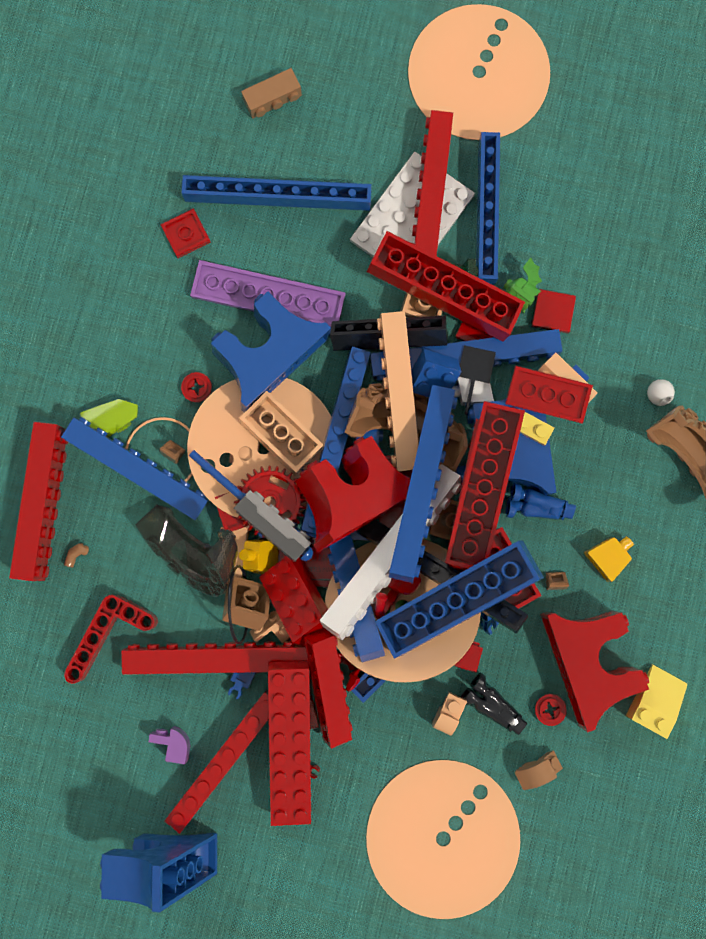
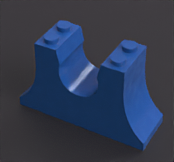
M266 292L264 295L260 294L254 300V317L260 327L265 329L270 336L263 346L258 348L246 347L240 343L236 336L226 330L222 333H217L211 340L212 354L230 371L240 388L241 410L244 413L266 391L271 393L329 339L331 327L326 322L315 323L295 316L269 292Z
M506 399L490 402V403H495V404H499V405H503V406H508V407H512V408H516V409H521V408H517V407L505 405ZM483 403L473 404L468 411V415H466L467 423L471 424V429H474L476 418L480 419ZM525 410L526 413L547 423L545 414ZM519 434L508 482L525 485L547 496L556 493L549 439L546 445L543 446L523 434Z
M144 833L134 838L133 850L112 849L102 854L100 862L102 869V880L100 882L101 899L134 902L147 906L152 912L163 911L217 875V833L197 835Z

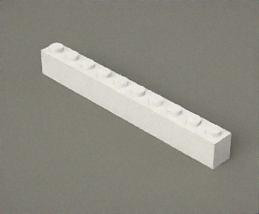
M442 464L438 467V469L442 470L440 481H435L434 488H438L436 499H431L430 507H434L432 518H427L426 526L434 525L437 522L439 513L442 509L445 510L449 506L452 496L454 494L457 495L462 487L461 476ZM402 515L320 619L322 626L342 641L353 632L355 623L358 620H362L366 615L368 606L376 602V594L383 587L386 588L391 581L389 571Z

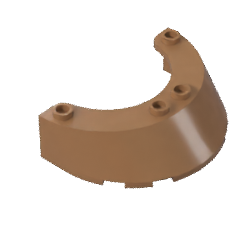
M381 383L370 384L368 388L365 389L363 387L358 392L344 433L357 438L363 437L368 431L374 429H388L392 431L387 425V417H390V410L386 409L385 397H388V391L384 389ZM413 393L419 442L429 397ZM453 419L452 426H447L446 431L450 433L448 445L444 444L442 451H446L444 463L440 462L439 466L442 464L455 472L468 448L464 427L461 423L457 424Z
M677 406L646 430L647 437L652 443L670 447L677 453L681 461L686 462L690 473L697 478L706 498V422L699 421L697 413L690 408L684 410V406Z

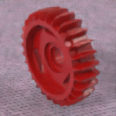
M269 465L267 471H265L263 466H261L259 473L253 469V476L249 473L246 474L247 481L241 479L244 486H237V488L243 493L247 494L249 490L253 493L257 491L264 497L263 502L267 497H273L276 501L275 507L280 511L278 513L279 516L289 510L292 516L288 519L296 524L300 523L297 517L303 518L304 516L300 513V510H306V507L302 506L301 503H305L307 500L301 498L303 494L296 485L298 478L292 480V472L285 475V468L282 472H278L279 467L276 466L275 470L272 471ZM270 477L286 482L288 484L287 490L270 483ZM240 500L234 501V504L237 505ZM244 520L242 526L249 524L247 521ZM249 524V527H248V531H250V530H252V529L254 528V527H252L250 524Z

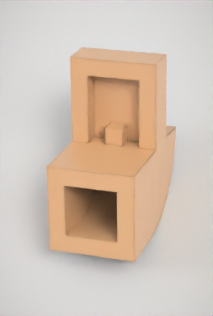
M448 692L442 707H439L435 715L432 727L451 736L460 722L459 719L467 700Z

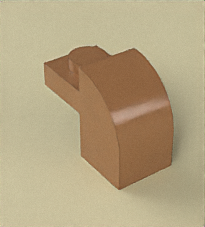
M553 750L548 751L537 761L525 763L515 771V774L522 789L528 790L540 787L554 780L557 777L556 774L563 768Z

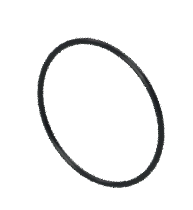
M236 565L232 570L229 581L228 619L233 640L235 643L241 644L245 640L248 628L245 627L243 637L238 641L234 634L231 618V589L237 568L241 569L244 579H247L243 567Z

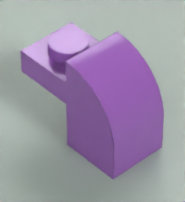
M174 726L171 728L170 733L165 729H156V731L150 733L148 742L168 745L166 762L187 763L190 752V740L184 730Z

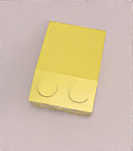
M652 664L647 673L649 690L636 694L626 717L668 739L677 721L688 684Z

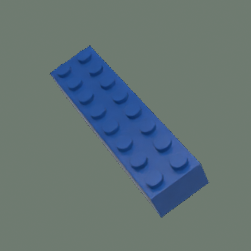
M517 541L376 620L375 623L395 659L544 577L524 541Z

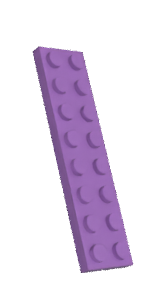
M201 260L198 263L190 294L191 298L254 312V300L260 294L264 295L266 292H269L295 316L315 323L326 322L330 327L332 321H340L346 295L345 292Z

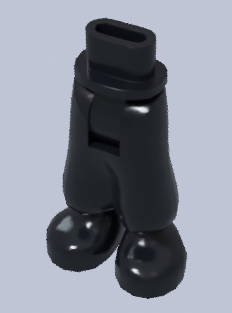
M483 673L477 674L471 682V687L481 693L483 698L477 696L470 688H467L460 697L467 700L466 705L473 704L478 713L490 718L509 732L513 731L519 735L526 727L527 722L522 719V715L494 687L486 685V676Z

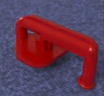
M420 575L418 578L414 577L413 583L391 578L387 586L391 588L390 592L387 595L377 593L375 596V617L380 619L385 616L400 594H413L421 584Z

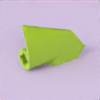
M117 399L83 411L80 415L91 422L90 426L97 429L99 427L108 433L107 437H110L116 432L124 431L131 425V421L137 418L138 405Z

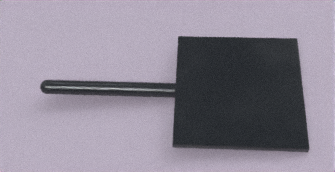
M464 345L460 362L462 372L459 377L471 379L465 415H468L475 381L490 383L496 352Z

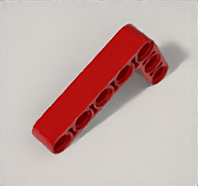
M120 595L106 596L65 670L64 677L66 681L74 684L86 678L117 618L140 630L148 631L157 626V616ZM112 598L117 601L115 609H112L109 605ZM129 607L133 608L134 610V616L132 618L128 617L126 614V611ZM102 616H105L108 619V623L106 626H103L100 623V619ZM146 616L150 617L152 620V623L149 627L145 626L143 623V620ZM93 633H95L98 636V642L96 644L91 641V635ZM83 651H86L89 654V659L87 661H84L82 659ZM73 669H77L79 671L78 679L73 677Z

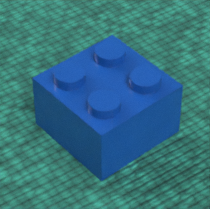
M423 348L411 370L413 393L430 397L432 385L452 389L462 372L458 359Z

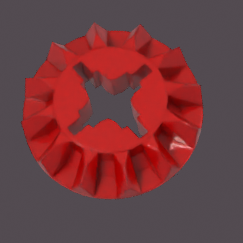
M191 373L182 381V393L191 402L200 403L211 394L212 384L203 373ZM195 380L199 386H204L199 389L198 394L195 390H191L192 387H195Z
M545 694L538 699L535 705V715L544 725H558L566 716V705L557 695ZM548 703L552 707H558L555 708V710H553V718L550 715V713L543 712L546 709H548Z

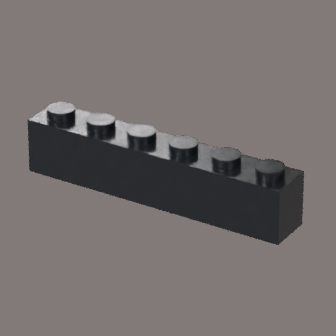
M446 315L406 317L409 347L447 346L448 330ZM377 319L332 321L330 338L333 351L351 350L352 347L362 350L380 349L379 338H382V333L377 328Z

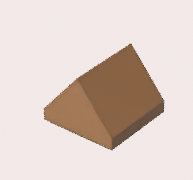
M171 440L160 448L161 455L175 464L178 463L186 451Z
M565 572L546 573L547 590H561L569 587Z

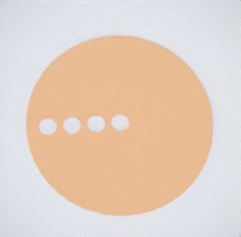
M482 4L466 5L441 14L431 21L420 33L411 51L408 78L415 102L426 117H430L431 110L454 112L451 135L464 139L479 140L481 132H500V137L511 134L523 127L535 116L548 92L550 64L542 40L535 30L522 18L496 6ZM498 19H504L507 21L508 27L504 31H499L495 28V22ZM493 34L498 35L501 40L500 44L495 47L490 46L487 42V38ZM482 51H491L493 59L490 62L482 61L480 58ZM476 66L484 67L486 70L485 76L482 78L475 77L472 72L473 68Z
M286 378L270 394L324 444L331 419L330 413L313 392L298 382ZM232 380L215 390L198 409L190 427L187 453L191 472L203 494L219 509L237 518L239 514L234 511L236 506L234 501L239 499L209 473L202 471L201 466L189 456L193 450L205 460H213L215 462V469L236 487H243L241 479L247 481L246 474L249 473L253 476V469L259 473L261 466H263L265 471H267L270 465L272 471L278 466V472H282L284 468L286 469L285 475L291 472L270 452L260 454L256 449L259 441L239 423V418L244 414L241 410V391L236 380ZM242 447H249L252 450V457L247 461L241 460L238 456V451ZM321 451L302 470L307 469V466L316 460L319 462ZM224 453H230L234 457V462L229 467H224L220 464V456ZM302 470L296 476L292 474L291 479H299L301 477L300 473L302 472ZM270 477V483L287 490L288 484L286 482ZM225 494V495H223V496H221V497L215 499L216 496ZM267 497L264 503L268 506L270 504L275 506L276 501L273 497ZM307 501L305 503H301V505L306 507ZM289 510L281 515L283 519L292 516Z
M423 539L421 545L425 546V551L445 563L448 550ZM369 542L355 550L360 568L377 547L374 543ZM419 573L421 578L420 586L411 595L400 594L391 606L390 612L396 610L395 604L399 600L410 602L437 587L438 584ZM332 576L325 597V605L328 609L339 596L337 589H341L340 583H335L334 576ZM383 587L379 593L387 595L391 588ZM375 602L374 604H371L374 617H375V605H376V602ZM481 613L395 659L380 631L379 634L385 652L383 657L361 662L360 656H355L352 646L356 644L355 638H350V636L345 637L343 641L336 636L338 640L336 647L351 664L373 677L392 682L422 681L447 671L462 659L475 639Z
M427 761L414 765L398 774L379 794L373 805L367 825L368 857L380 885L402 907L429 918L453 919L481 910L504 890L518 862L520 829L511 801L490 776L471 765L458 761ZM484 785L487 788L488 793L484 799H477L474 796L473 790L475 786ZM466 800H470L475 804V811L470 815H466L461 811V804ZM452 816L461 817L463 820L461 829L455 831L449 827L448 822ZM445 831L450 835L451 840L448 845L440 846L436 842V836L439 832Z

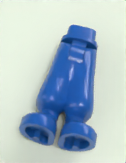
M514 483L510 490V497L507 500L505 514L506 517L513 518L516 512L520 511L526 517L572 519L576 505L568 504L566 500L547 496L532 489L523 490L520 484Z

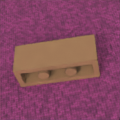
M292 68L241 91L243 101L252 119L262 117L266 112L272 109H279L283 104L289 101L294 102L302 96L301 86Z

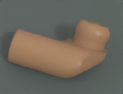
M78 543L70 548L64 565L73 568L76 558L80 555H87L89 547L83 545V543Z

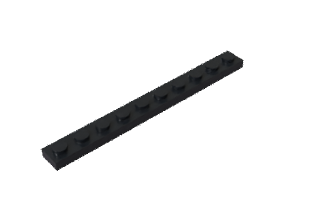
M374 520L355 532L378 546L390 528ZM425 550L423 558H418L417 565H421L420 573L438 585L461 573ZM505 600L483 611L484 614L516 634L528 618V614Z

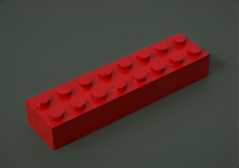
M386 231L367 270L368 273L503 342L511 334L525 301L389 231Z
M484 401L445 563L469 569L490 556L525 410Z
M33 422L10 579L45 581L49 574V566L47 564L48 558L52 555V547L50 545L51 539L55 536L53 525L54 520L58 516L56 505L61 497L59 486L64 477L62 466L66 461L65 446L68 444V441L61 438L66 429L57 424Z
M308 661L268 662L271 826L311 824Z

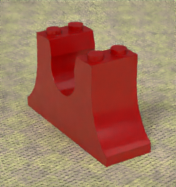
M372 436L366 439L361 437L354 441V445L345 450L346 454L341 459L345 471L352 479L353 485L345 483L338 476L336 469L326 459L321 462L316 460L310 463L307 469L300 473L301 477L296 481L315 519L316 539L314 547L317 552L406 502L411 479L392 466Z
M610 611L582 620H567L552 612L540 614L580 728L586 732L595 730L601 716L612 705L624 698L649 690L647 685L649 684V678L643 670L634 667H618L613 671L606 672L599 662V651L602 645L611 639H618L629 632L627 628L629 622L625 614Z

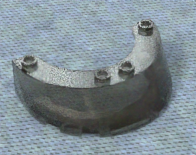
M158 504L135 524L153 552L169 563L167 567L177 576L182 574V577L187 579L188 585L211 597L222 596L227 591L238 557L236 536L231 530L220 529L218 531L219 541L212 547L190 534L173 516L174 513L169 507H163Z

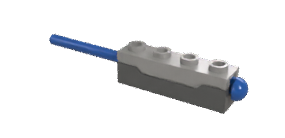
M195 450L190 453L189 456L240 500L234 507V511L293 562L300 555H302L301 560L303 561L312 558L313 550L309 547L311 542L308 541L310 537L302 530L298 532L294 529L293 526L295 524L287 517L283 519L279 516L278 513L280 511L272 504L268 506L264 503V497L257 491L253 493L249 490L247 494L243 493Z

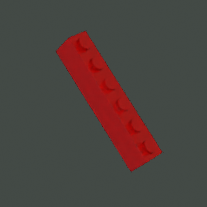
M324 628L304 636L322 739L332 749L352 740L351 731L353 728L348 718L350 710L345 700L347 693L342 683L344 676L339 665L341 658L336 648L338 640L334 634Z

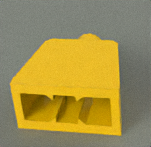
M627 536L620 542L615 537H612L585 551L584 555L607 582H612L631 561L632 558L627 550L634 544Z
M266 538L245 541L244 549L239 552V558L243 561V569L259 575L264 574L278 562V548Z

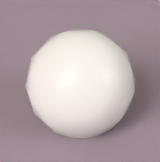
M667 380L653 381L647 391L648 399L657 406H664L670 403L675 394L673 385Z

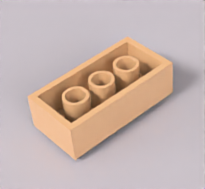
M268 391L239 418V423L294 476L323 448V444Z

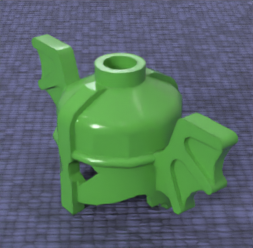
M529 258L523 266L528 281L523 277L513 281L509 279L503 286L505 292L525 301L520 312L523 314L528 305L531 306L534 296L541 292V290L536 288V285L542 282L538 275L540 267L534 264L532 258Z

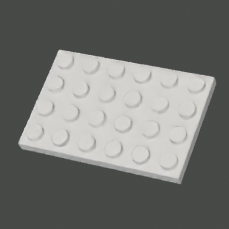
M416 152L412 154L350 238L351 243L374 257L386 231L410 243H415V236H412L413 225H417L418 218H414L415 206L419 207L420 200H416L417 190L422 187V182H418L420 170H424V164H421L422 156ZM447 173L438 245L475 195L473 191Z

